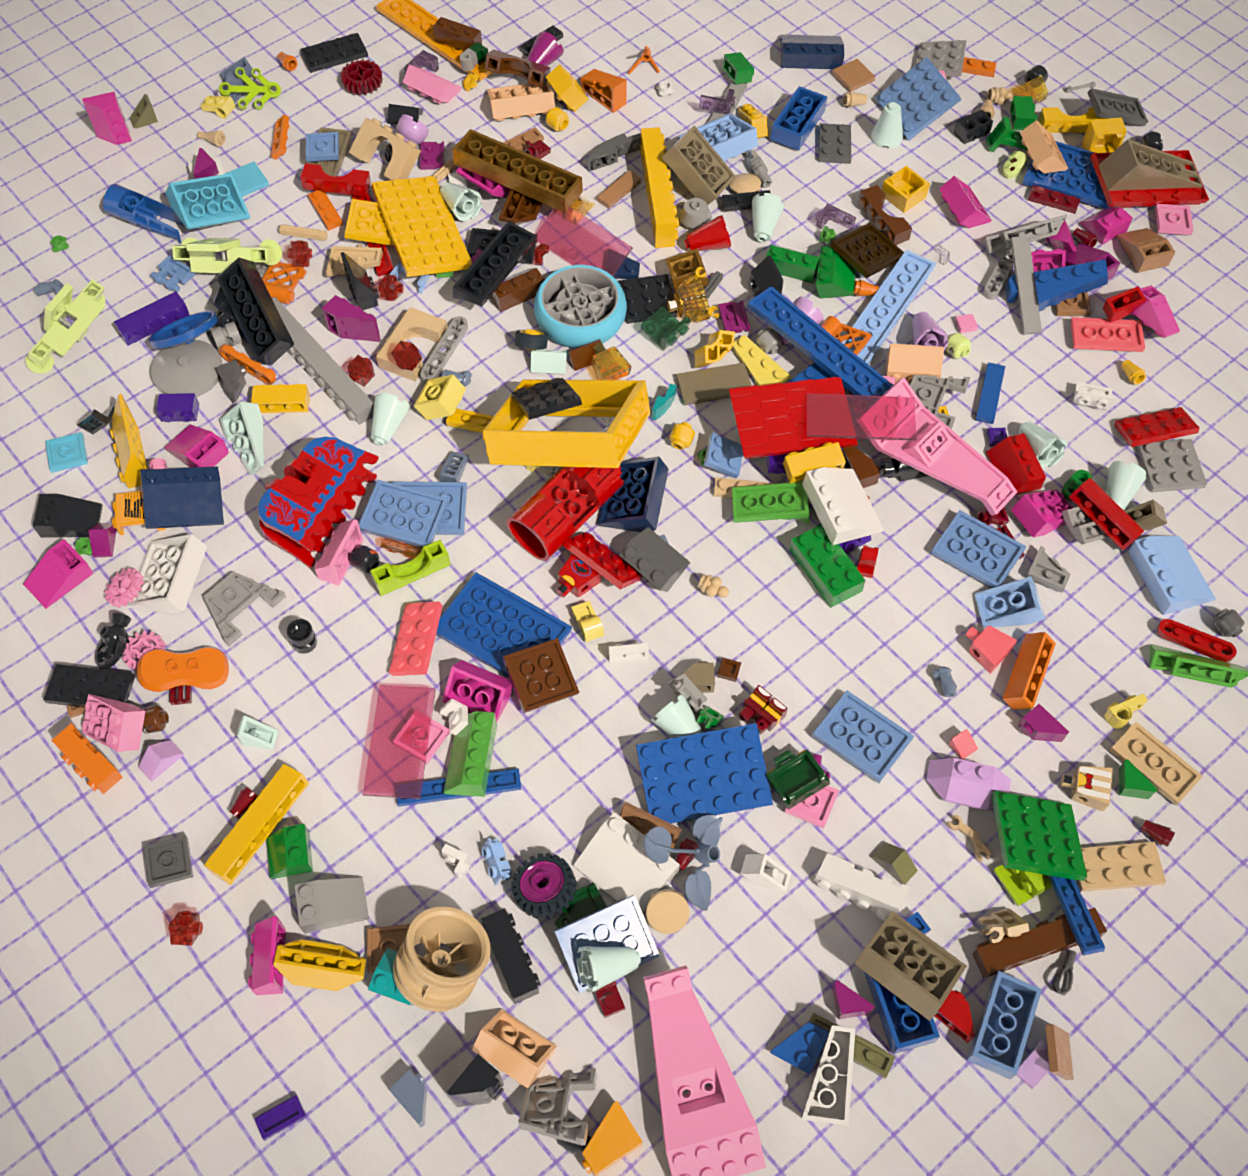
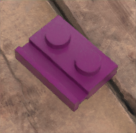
M444 141L442 143L421 142V170H435L444 166Z
M743 300L740 303L728 302L718 305L724 331L741 333L744 330L750 331V324Z

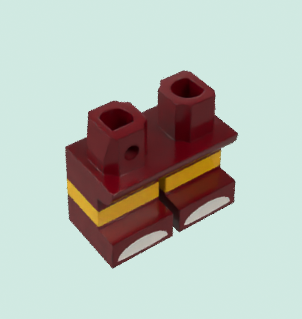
M760 685L754 689L748 699L744 700L743 707L738 715L743 722H747L751 717L754 718L759 735L766 730L770 732L786 717L788 710L784 704L775 697L772 698L773 695Z

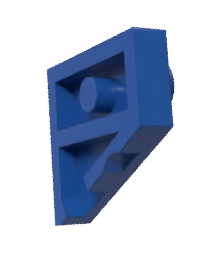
M808 1021L800 1029L772 1048L770 1053L810 1074L829 1035V1031Z

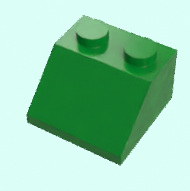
M305 823L283 827L267 838L270 879L313 872L310 832Z

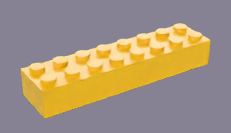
M660 127L641 128L640 148L655 248L675 247V240H678V230L676 228H679V220L675 218L677 215L676 205H673L675 197L674 193H671L673 190L672 181H669L671 178L670 169H667L668 165L662 158L667 151L666 145H663L665 138L664 134H661Z

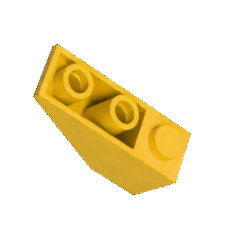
M744 104L742 107L737 108L741 119L757 129V138L768 136L767 117L751 104Z

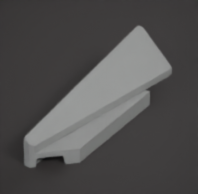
M1067 214L985 237L982 239V242L988 253L991 254L1004 247L1006 249L1011 248L1012 237L1029 236L1030 242L1057 235L1060 230L1059 228L1067 218Z

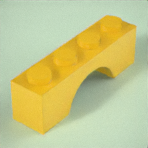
M1042 107L1038 121L1050 133H1086L1090 120L1107 118L1097 117L1093 107H1089L1088 111L1081 116L1067 115L1058 107Z

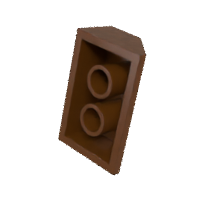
M529 268L506 278L492 294L491 299L500 312L535 298L540 285L545 279L537 268Z

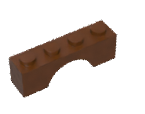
M495 49L487 53L485 70L498 74L510 73L525 78L527 83L538 87H543L547 84L548 79L546 76L550 73L551 67Z
M878 185L860 191L858 204L866 212L868 218L874 222L878 230L895 245L910 240L912 227L905 218L893 217L883 211L882 208L886 195Z

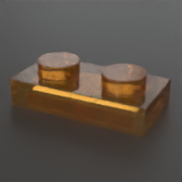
M384 538L381 542L382 548H386L392 553L404 554L407 558H415L422 551L421 547Z

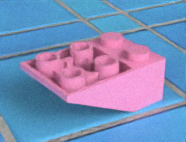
M88 694L82 733L117 752L139 750L145 710L132 704Z

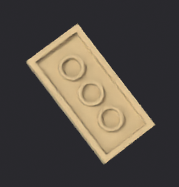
M1137 722L1109 750L1123 762L1128 759L1162 795L1176 806L1203 777V775Z
M1155 842L1081 848L1087 878L1084 881L1077 880L1080 892L1157 886L1166 883Z

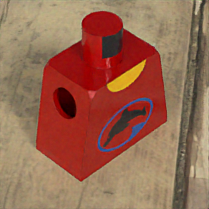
M572 553L558 573V582L561 585L556 589V592L562 598L569 592L576 597H581L602 581V576Z

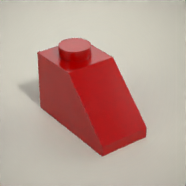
M1137 286L1106 299L1103 311L1109 322L1112 323L1128 316L1147 300L1140 287Z
M951 990L934 1017L966 1043H969L975 1036L969 1003L959 991Z

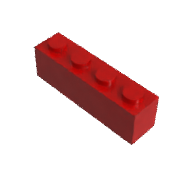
M1091 478L1086 480L1069 496L1122 550L1126 549L1144 532Z

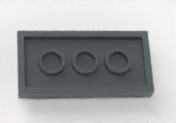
M1093 88L1087 92L1097 117L1107 119L1122 118L1124 123L1145 126L1148 123L1138 98Z

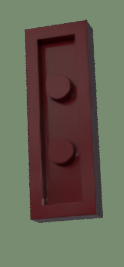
M1033 185L1028 201L1076 214L1080 199Z

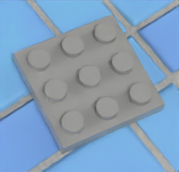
M967 41L920 42L916 65L925 57H928L938 70L945 72L946 77L961 76Z
M1192 439L1160 441L1137 446L1151 492L1201 489L1206 487L1207 482Z

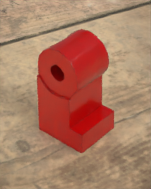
M863 545V548H861L857 569L863 577L873 578L879 548H872L867 545Z

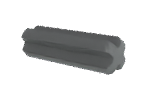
M719 271L714 273L708 281L709 285L705 286L701 291L702 297H707L705 299H708L722 281L723 273Z

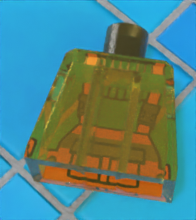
M598 343L593 347L596 354L592 357L591 364L597 380H619L630 375L632 366L615 346L605 349L602 343Z

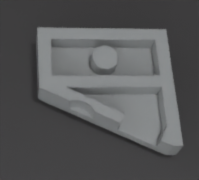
M1040 546L1026 577L1031 576L1034 581L1062 593L1071 574L1061 567L1055 558L1051 559L1045 553L1046 549Z

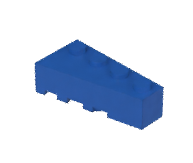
M1106 259L1034 272L1039 312L1051 305L1060 304L1061 301L1068 298L1072 299L1077 297L1078 294L1087 293L1108 284Z

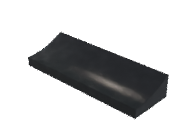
M508 221L453 286V298L465 300L483 307L537 241V235Z

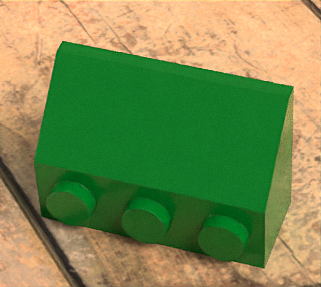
M774 244L770 245L766 257L772 256L781 275L813 283L818 270L820 256Z
M821 246L816 279L819 297L853 296L856 269L849 265L830 246Z

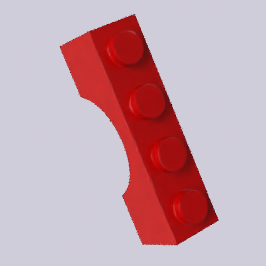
M305 163L300 177L302 187L306 190H319L367 197L371 185L369 171L353 169L344 176H330L322 170L321 165Z

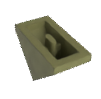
M147 94L143 95L130 116L132 125L136 129L158 122Z
M886 842L871 857L900 884L906 885L918 871L905 849Z

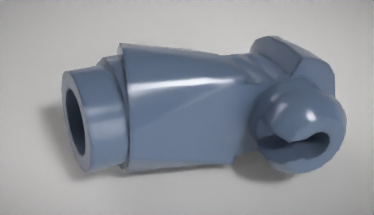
M54 279L53 281L38 283L33 288L37 296L55 292L57 295L64 285L59 280Z
M445 369L442 373V377L454 375L464 387L471 382L472 374L469 371H463V374Z
M939 666V669L933 670L934 679H941L945 697L956 696L957 685L951 676L952 670L945 666Z

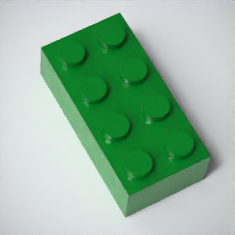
M822 524L791 539L789 551L830 608L863 591L866 580L839 544H831Z

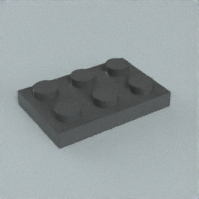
M819 124V162L851 164V125Z

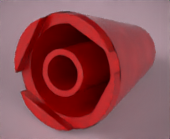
M723 215L717 216L687 234V239H684L686 249L691 250L698 249V251L731 247V240Z

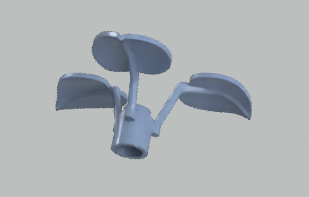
M705 815L694 821L692 835L698 840L697 845L700 847L697 849L670 848L672 839L668 830L663 827L652 828L645 834L643 839L645 853L651 861L657 864L666 863L669 858V852L695 854V859L703 863L695 869L694 874L687 876L684 883V893L690 903L703 911H707L711 897V880L708 873L701 870L709 867V863L717 862L720 858V850L717 844L723 818L715 815Z

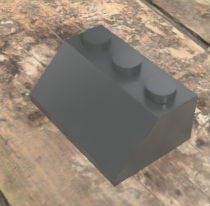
M649 527L633 537L619 554L659 590L665 592L670 590L691 563Z

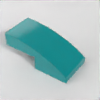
M669 384L665 397L657 396L652 409V420L656 421L670 408L676 397L677 385Z

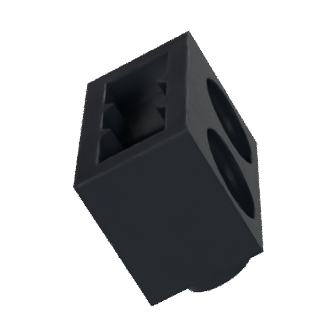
M979 110L956 120L953 133L966 144L988 135L991 131L993 120L983 110Z

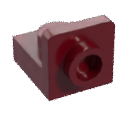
M542 140L534 144L530 141L525 142V152L534 157L542 159L551 153V148Z
M985 506L976 513L977 520L988 526L990 524L1006 525L1009 522L1004 507L997 515L991 516Z
M616 981L595 991L605 1018L626 1009L617 989Z

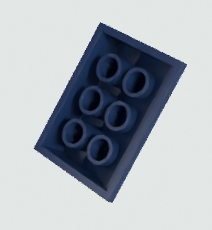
M781 34V68L833 70L843 65L845 54L841 36Z
M659 456L621 462L620 471L622 474L620 479L624 481V484L601 506L597 525L635 532H642L649 527L654 531L657 528L669 468Z
M218 466L140 470L146 529L224 525Z

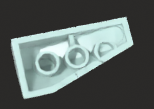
M240 402L224 415L220 421L226 438L234 444L233 449L241 455V461L249 474L254 475L264 467L263 418L258 404Z

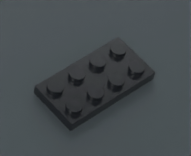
M358 33L300 49L310 73L368 57V52Z
M472 228L467 247L469 257L472 258L478 249L483 251L499 233V230ZM537 241L519 263L533 264Z
M56 664L43 700L49 704L85 708L88 694L127 703L135 675L129 672Z

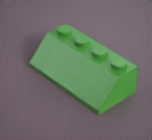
M474 711L468 714V725L457 735H454L444 794L485 797L497 729L495 713Z

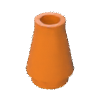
M284 52L278 54V60L287 71H293L297 68L298 63L294 56Z
M861 279L859 281L855 280L854 294L856 296H874L879 289V286Z

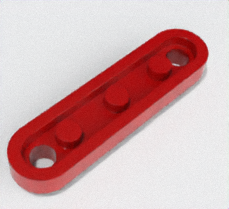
M1164 619L1157 626V633L1163 639L1219 661L1230 662L1237 654V649L1232 643L1177 621Z

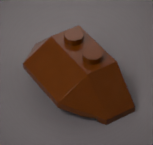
M511 189L500 213L499 220L504 222L511 221L514 224L536 220L543 203Z

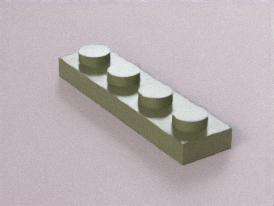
M814 1012L809 1020L829 1032L832 1025L838 1026ZM855 1035L853 1062L886 1079L896 1056Z

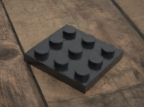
M668 274L618 280L626 298L627 310L625 317L627 324L677 317V308L671 309L669 304L670 301L675 300Z
M554 378L546 383H536L532 387L519 388L517 391L511 392L512 399L529 420L582 405L580 396L563 378Z

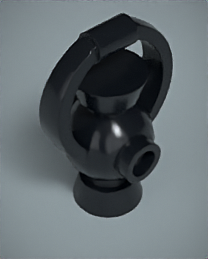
M112 613L111 622L113 625H106L101 629L100 636H102V640L95 653V662L99 669L111 668L123 655L126 643L130 642L128 633L124 628L132 620L129 616L121 613Z

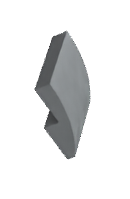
M1079 507L1062 511L1069 530L1081 545L1108 537Z

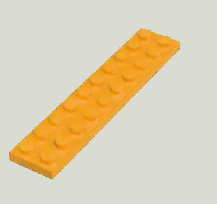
M383 0L376 5L377 11L461 68L460 55L464 51L435 41L433 26L439 18L412 0ZM483 61L475 65L473 70L465 71L468 74H477L479 82L493 73L492 71L485 70V63Z

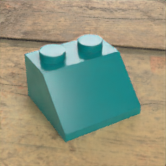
M387 948L375 969L368 990L413 1006L401 994L394 980L393 964L398 952Z

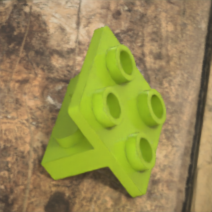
M1004 864L994 869V873L1017 906L1052 888L1050 880L1044 874L1004 868Z

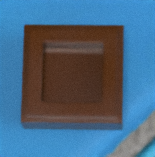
M722 657L717 677L736 682L742 662Z

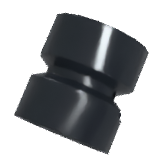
M296 619L288 625L287 635L296 652L306 654L316 648L317 637L310 622L305 619Z

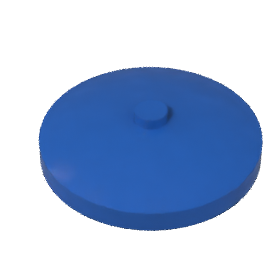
M214 311L191 314L162 327L151 335L149 341L152 347L156 349L174 347L184 343L190 344L195 341V338L212 328L217 323L218 318Z

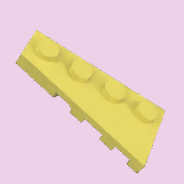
M746 335L733 342L732 350L740 362L745 363L748 374L753 377L757 386L775 383L783 384L792 379L791 375Z

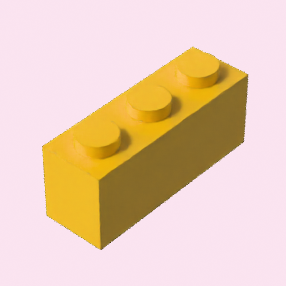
M307 384L253 385L251 403L258 404L261 413L309 412L310 393Z
M826 443L819 448L811 447L804 452L789 453L785 456L783 466L791 484L804 480L807 471L823 467L844 468L846 462L839 443Z

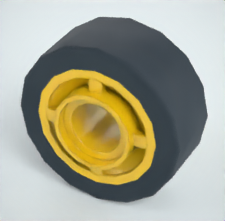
M532 329L516 330L515 346L531 350L547 348V333Z

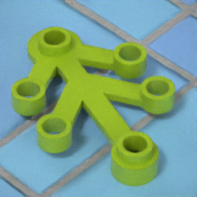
M241 67L235 70V75L248 86L230 85L227 82H222L219 85V93L222 96H229L231 92L249 93L244 99L238 101V107L241 110H245L258 93L265 94L261 99L255 100L254 107L257 110L263 109L264 104L270 98H277L281 94L280 85L276 82H269L261 75V71L258 68L252 69L251 76L254 79H258L264 86H258ZM257 71L259 75L256 76L253 72ZM227 86L228 90H223L222 87ZM274 87L276 91L273 92L270 88ZM244 102L246 106H241L240 103ZM259 102L262 104V106L258 107L256 103Z

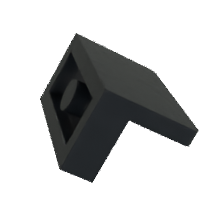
M389 104L387 123L397 124L402 115L413 117L412 121L417 123L419 115H423V108Z
M111 407L104 413L94 409L82 417L77 425L93 435L108 425L115 407Z

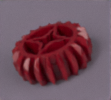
M357 59V61H351V64L347 63L346 67H343L341 83L349 93L359 94L360 96L365 94L367 96V93L372 94L373 91H377L381 87L383 75L375 61L370 62L369 59L367 61H364V59L358 61Z

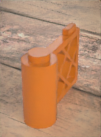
M278 262L268 267L262 280L271 298L276 297L280 303L290 304L295 297L294 289L307 272L303 266ZM274 268H281V269H282V270H279V271H277V272H274V271H273ZM297 271L295 274H289V272ZM284 274L287 275V277H284V278H281V279L278 278V276H281V275H284ZM273 278L276 279V281L267 282V281L270 280V279H273ZM288 281H291V282H292L290 286L283 284V283H286V282H288Z
M828 316L820 325L841 343L844 340L852 339V343L844 345L848 349L854 347L853 353L856 355L861 352L872 338L870 333L842 324L834 316ZM842 330L849 332L847 335L840 336ZM863 337L864 339L855 342L854 338Z

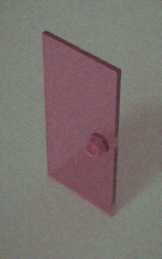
M571 207L566 213L554 208L536 233L539 243L572 265L594 266L606 271L611 276L616 273L633 249L632 246Z
M807 393V437L916 441L914 397Z
M379 686L363 796L421 799L435 688Z

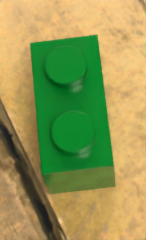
M741 52L724 54L722 69L734 84L752 82L754 67Z
M1013 96L1010 105L1013 130L1023 131L1037 120L1035 103H1033L1032 96Z

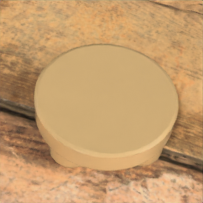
M670 889L661 890L651 894L646 905V917L654 930L664 934L675 933L686 925L689 918V906L682 893Z

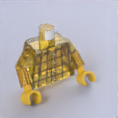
M698 267L696 274L693 273L684 279L677 287L674 300L667 302L669 312L678 310L680 318H686V320L695 323L708 320L711 316L713 318L719 317L718 313L713 314L718 308L716 306H709L702 282L698 280V278H706L707 273L700 275V271L704 269L703 267Z

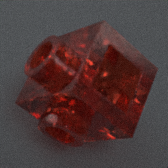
M302 240L290 241V248H287V257L291 259L292 267H309L310 259H312V248H309L308 242Z
M386 275V277L381 279L378 286L380 297L390 301L398 299L404 292V284L401 283V279L397 278L396 275Z
M400 340L391 352L396 365L403 370L413 371L422 360L418 352L419 350L414 343Z
M357 355L347 366L349 377L363 387L375 376L373 364L366 357L363 358Z
M182 911L176 914L174 919L170 921L168 928L170 945L192 946L197 937L203 931L200 913Z

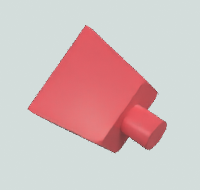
M972 626L965 635L973 641L969 653L990 674L1012 651L1017 642L1016 639L992 626H987L982 633Z

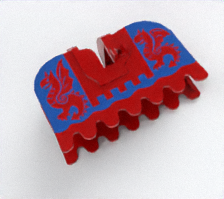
M325 436L313 439L302 449L297 459L286 465L283 471L284 478L281 480L275 478L271 483L267 482L264 486L267 491L261 497L258 505L261 532L270 542L297 558L307 567H313L315 559L311 553L314 551L321 553L325 548V544L321 539L323 537L331 538L335 530L332 527L333 523L340 524L346 521V516L342 513L343 509H355L356 502L352 499V496H364L366 489L362 483H372L376 480L377 474L364 468L363 465L366 463L371 465L377 463L379 456L359 449L338 438Z

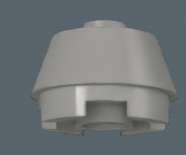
M692 198L685 202L679 213L681 225L689 228V231L692 232L711 221L712 215L704 200Z

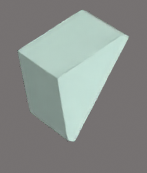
M245 715L241 718L237 736L243 746L270 750L274 749L278 730Z

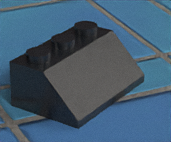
M477 1054L450 1087L447 1094L456 1107L488 1104L492 1099L496 1101L504 1091L502 1088L504 1083L499 1071Z

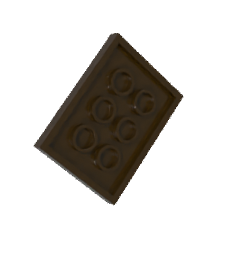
M870 222L835 239L830 245L866 279L898 262L904 254L897 245Z

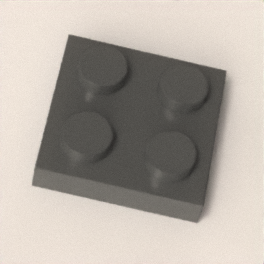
M186 835L144 846L147 879L150 888L193 877L189 841Z

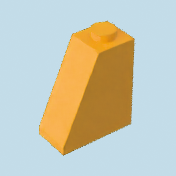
M618 1101L613 1103L582 1153L584 1160L581 1163L588 1174L592 1172L594 1176H598L642 1146L641 1138Z

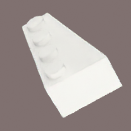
M827 853L814 880L820 888L836 892L837 896L841 899L857 903L856 905L859 908L876 913V916L884 921L892 911L897 914L909 890V886L904 884L901 887L893 885L890 878L885 876L883 879L876 878L872 871L865 868L857 870L854 868L853 863Z
M831 1026L802 1120L849 1126L855 1028Z

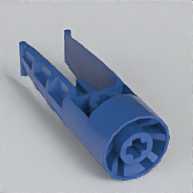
M116 183L107 189L103 198V209L105 212L142 228L177 239L178 243H181L180 234L177 229L157 220V216L184 225L171 207Z

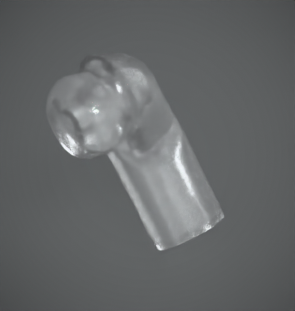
M938 243L934 247V251L939 254V263L945 265L950 261V252Z

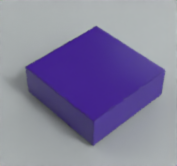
M1005 427L987 428L986 433L989 447L995 446L1007 438Z

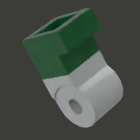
M479 42L470 46L460 55L461 68L464 71H471L481 61L486 63L488 49Z

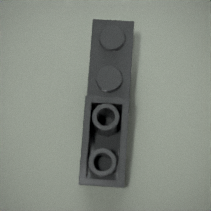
M623 133L602 143L587 157L588 172L617 163L618 157L639 151L641 148V133L629 137Z

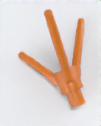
M644 47L641 57L631 67L628 74H631L641 61H650L657 73L660 72L651 56L649 47Z

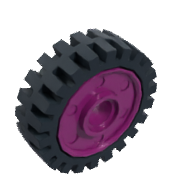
M540 853L537 859L533 855L529 857L531 860L529 863L527 860L523 861L524 867L518 866L516 869L518 874L514 873V881H511L512 894L521 910L528 916L532 915L536 919L539 916L541 919H546L547 915L553 918L555 917V912H558V914L563 913L562 908L567 909L569 907L568 902H573V894L576 895L577 891L576 878L565 859H560L556 854L552 856L551 853H546L545 857Z

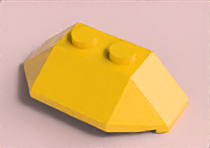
M303 939L289 942L285 945H278L274 960V966L291 984L332 991L341 990L362 980L366 959L359 957L345 946Z

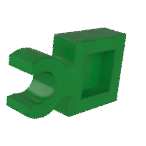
M706 706L700 711L696 722L706 724L705 728L709 729L720 724L724 715Z

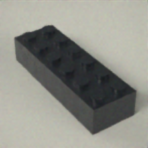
M238 257L217 280L256 361L273 365L294 345V342L255 263Z

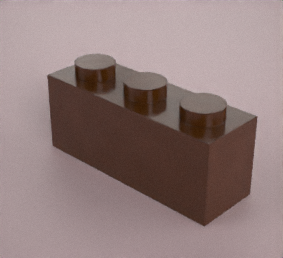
M440 17L433 26L435 41L465 51L476 42L482 44L481 30L444 17Z

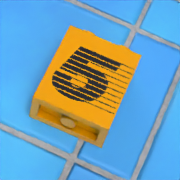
M142 492L116 494V502H113L115 517L112 518V523L119 534L124 535V526L145 524ZM157 528V530H166V528Z

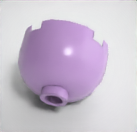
M402 115L397 123V133L405 136V141L410 140L420 145L427 138L429 129L419 120L416 123L412 121L413 117Z

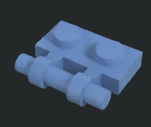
M169 255L158 265L160 271L158 273H151V278L156 283L165 285L166 289L179 292L180 287L177 284L180 282L185 285L196 274L191 272L190 267L178 260H174Z

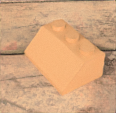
M1037 120L1020 132L1023 138L1021 142L1028 148L1026 152L1033 159L1032 165L1036 170H1040L1045 174L1068 169L1052 134Z
M890 344L885 362V376L895 377V383L904 377L908 384H911L914 375H931L940 378L944 347Z
M501 1009L481 1029L472 1051L515 1079L519 1084L529 1088L538 1078L557 1046Z

